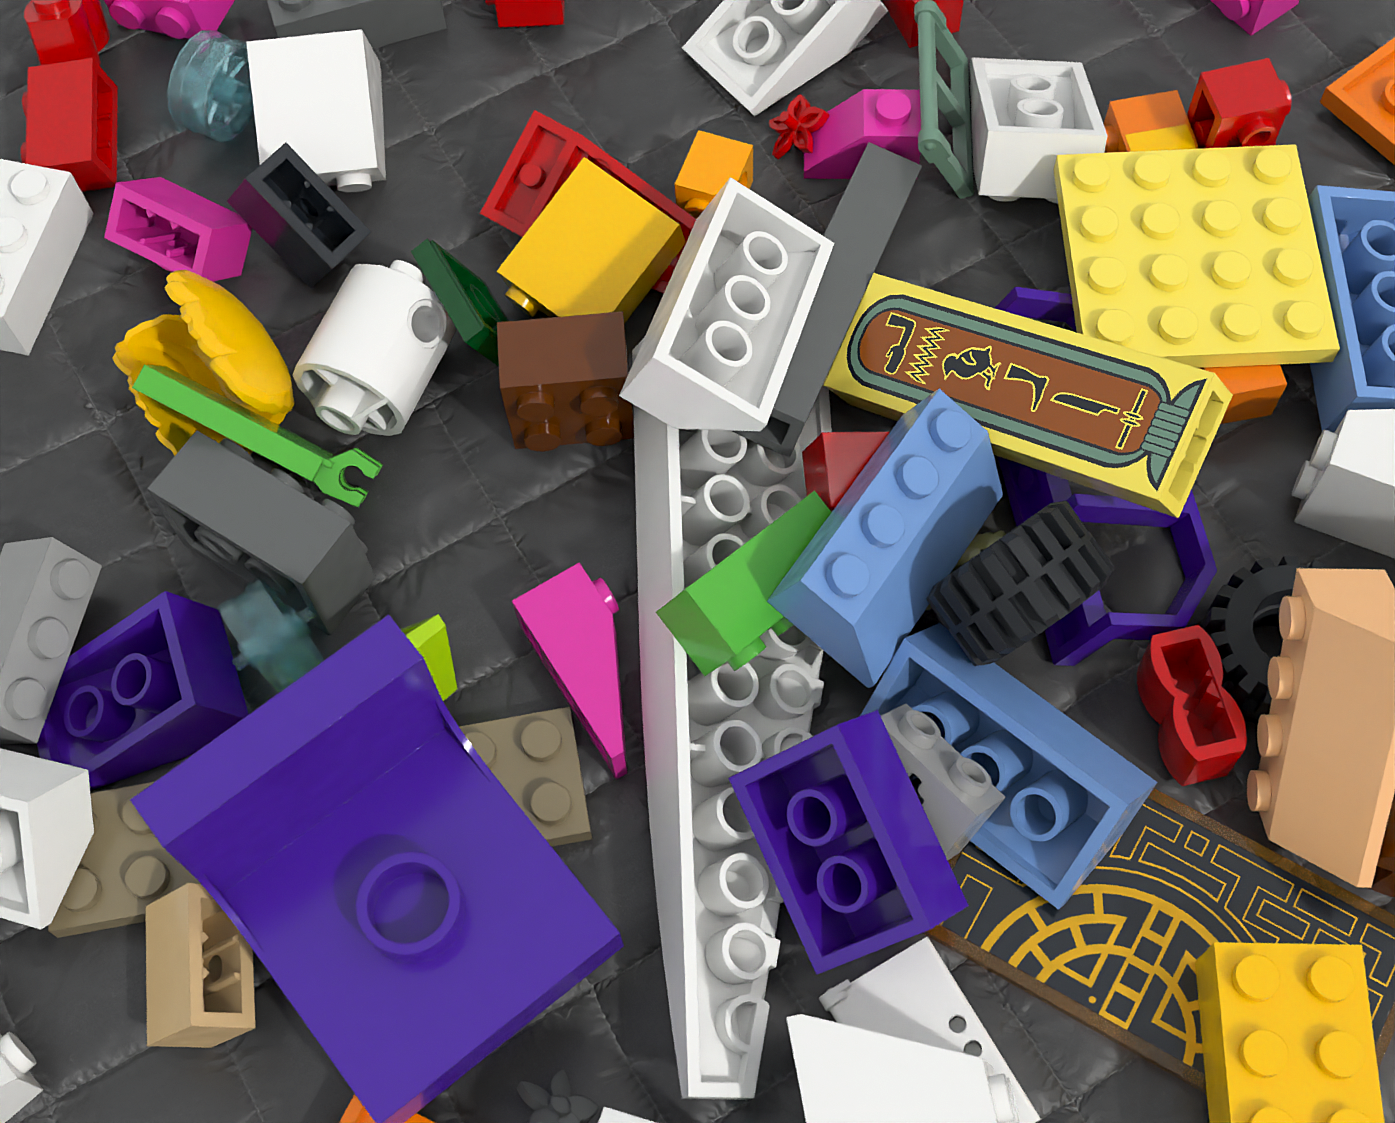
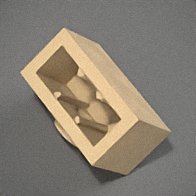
M187 883L146 906L147 1046L212 1048L255 1029L253 949L202 884Z

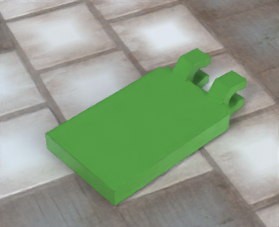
M144 364L132 387L298 475L314 481L323 493L356 507H359L364 502L369 491L361 486H352L346 481L344 476L346 467L356 466L362 470L365 476L374 479L383 466L381 462L358 447L339 455H334L167 366Z

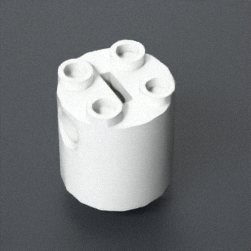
M395 260L390 268L371 264L355 265L349 272L294 369L293 378L298 388L312 403L317 416L327 425L340 432L356 435L363 430L371 434L385 436L402 433L457 330L436 293L424 284L426 280L424 274L410 263Z

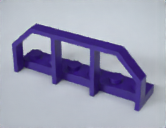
M1014 287L995 307V309L1022 317L1066 322L1076 331L1071 294ZM998 456L1016 526L1050 503L1067 500L1082 522L1168 527L1171 529L1186 578L1165 614L1106 613L1100 591H1097L1077 608L1044 630L1054 665L1075 666L1113 639L1151 640L1153 635L1186 627L1218 571L1192 489L1179 518L1115 496L1072 495L1068 480Z

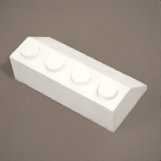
M730 177L696 219L619 396L674 429L761 431L768 423L834 242Z

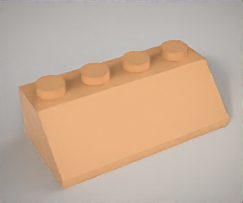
M1297 568L1292 596H1284L1280 604L1279 628L1283 644L1280 657H1272L1269 663L1268 688L1272 701L1269 714H1262L1258 721L1257 742L1261 759L1259 770H1251L1248 775V805L1251 811H1259L1268 840L1355 887L1371 888L1395 792V588L1385 570Z

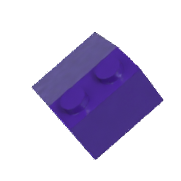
M164 591L70 655L37 742L40 758L87 769L91 791L195 754L248 716L247 706L220 610Z

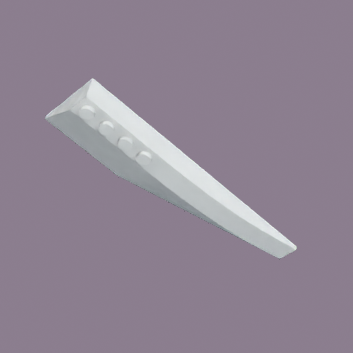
M644 338L632 350V365L635 361V358L638 354V351L642 345ZM824 384L790 457L730 430L674 429L633 404L639 645L646 782L663 962L682 1099L748 1100L755 1096L769 1012V1004L764 998L769 970L776 968L781 940L775 938L780 904L784 901L730 783L729 777L813 737L810 734L813 709L820 706L824 681L819 680L824 650L795 625L779 636L769 628L759 636L767 647L744 666L734 671L726 662L704 676L656 614V611L807 497L802 451L822 432H832L829 389Z

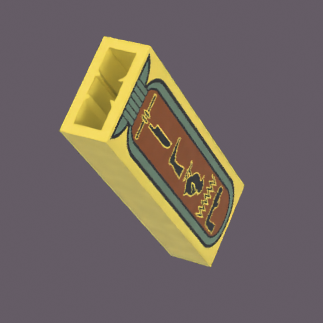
M876 273L872 275L824 383L826 388L848 404L898 421L903 414L936 390L941 389L988 431L994 455L1179 518L1233 396L1213 372Z

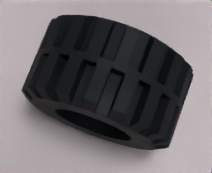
M1067 500L1054 502L1038 511L935 584L926 600L974 666L986 665L1001 659L1089 599L1108 582L1115 570V566Z
M1283 556L1278 566L1274 565L1270 557L1256 560L1250 571L1243 566L1232 574L1227 585L1223 584L1201 621L1199 626L1211 637L1221 657L1223 667L1221 687L1237 703L1243 715L1245 726L1248 722L1258 725L1260 716L1262 714H1269L1272 701L1268 688V668L1271 659L1259 647L1253 628L1260 626L1279 627L1280 604L1284 596H1292L1297 568L1326 569V564L1312 560L1308 567L1300 566L1298 556Z

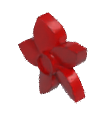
M800 93L790 102L787 111L769 120L770 127L776 133L781 134L774 145L772 155L777 159L781 158L789 151L793 144L804 153H813L811 133L822 128L830 115L821 108L811 107L808 100Z

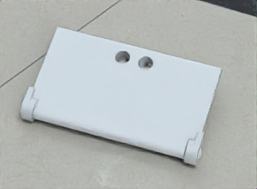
M928 937L918 941L851 983L847 979L834 988H829L819 998L825 1011H830L837 1023L983 1058L994 1068L995 1075L1004 1073L1005 1077L1010 1079L1019 1122L1037 1123L1041 1120Z

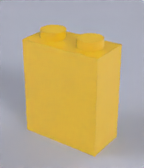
M584 157L497 272L509 287L505 297L531 317L538 310L549 318L623 311L625 323L685 245L686 241L680 224Z

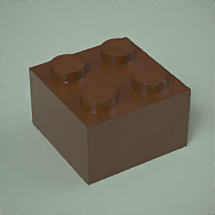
M623 311L497 322L500 391L515 449L528 448L533 451L544 452L556 449L560 445L590 443L596 446H609L618 443L620 440L634 439L633 404L619 396L630 372Z

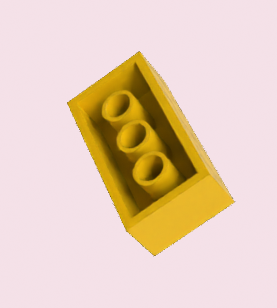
M1214 942L1195 961L1209 1123H1385L1362 945Z

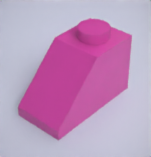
M863 89L827 111L830 116L822 128L811 133L813 153H804V179H851L868 142L919 164L921 154L918 149V133L921 131L920 90Z

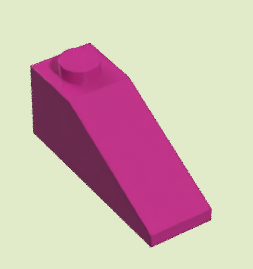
M577 563L512 600V604L521 630L617 780L627 774L618 646L613 614L619 611V607L604 580L599 577L591 581L581 564Z

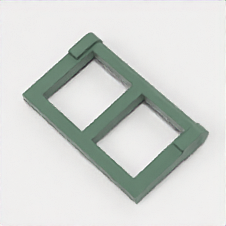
M920 0L914 6V19L918 25L921 131L918 133V149L929 164L934 163L959 198L962 199L974 195L968 58L947 28L946 17L933 0ZM936 48L950 67L951 91L936 71ZM938 108L952 126L953 152L949 142L941 131L938 130Z

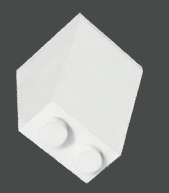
M362 30L246 42L260 165L287 142L328 186L337 185L338 191H365L372 188L371 181L386 180L380 62Z
M1395 409L1348 410L1334 433L1327 430L1322 431L1311 459L1304 462L1292 491V496L1302 499L1294 520L1295 523L1395 559Z
M803 1014L787 1017L806 1123H1020L1010 1079L1006 1078L1004 1073L995 1075L994 1068L983 1058Z

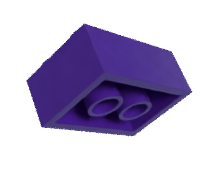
M878 710L837 724L729 777L730 783L816 974L928 931L969 906Z

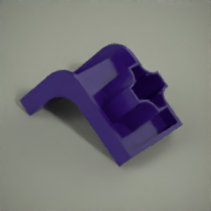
M389 614L130 799L162 847L202 884L237 927L375 1123H404L624 947L618 929L468 741L444 704L423 656Z

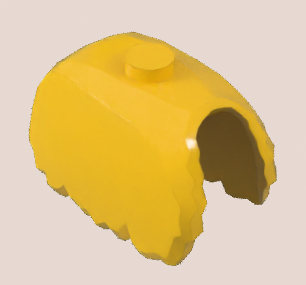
M176 270L166 277L168 284L164 288L171 300L181 306L179 309L181 315L164 314L153 320L142 322L128 330L124 341L117 343L115 346L116 353L112 357L116 366L128 376L129 390L135 395L136 405L145 412L146 419L159 428L155 433L158 440L170 449L175 456L196 430L218 443L227 437L133 389L132 387L144 364L167 366L279 425L294 406L292 382L286 363L263 325L241 301L222 286L188 270ZM237 443V444H238L239 446H241L245 451H247L250 455L252 454V452H253L252 450H250L249 448H247V447H245V446H243V445Z

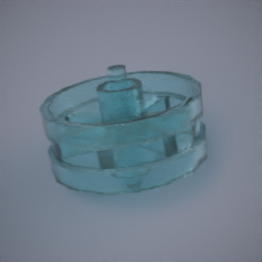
M202 30L188 40L179 52L171 70L167 90L168 109L175 123L192 132H200L207 138L217 142L230 141L243 131L254 114L246 42L238 39L231 40L225 34L215 30Z
M260 576L246 585V590L236 597L231 596L218 605V610L239 644L237 646L242 653L232 660L234 665L241 671L250 664L256 671L259 670L279 693L324 661L323 656L308 636L311 630L306 623L316 617L311 608L308 606L299 613L293 606L288 608Z

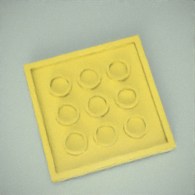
M1296 144L1057 155L1053 171L1077 333L1196 368L1333 362L1340 347Z

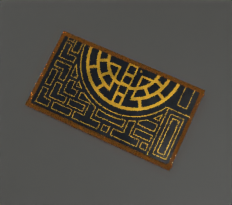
M1153 788L1121 837L1059 910L978 846L969 841L960 853L948 860L969 906L934 928L923 932L924 935L1207 1094L1195 961L1214 942L1362 945L1378 1069L1395 1032V915Z

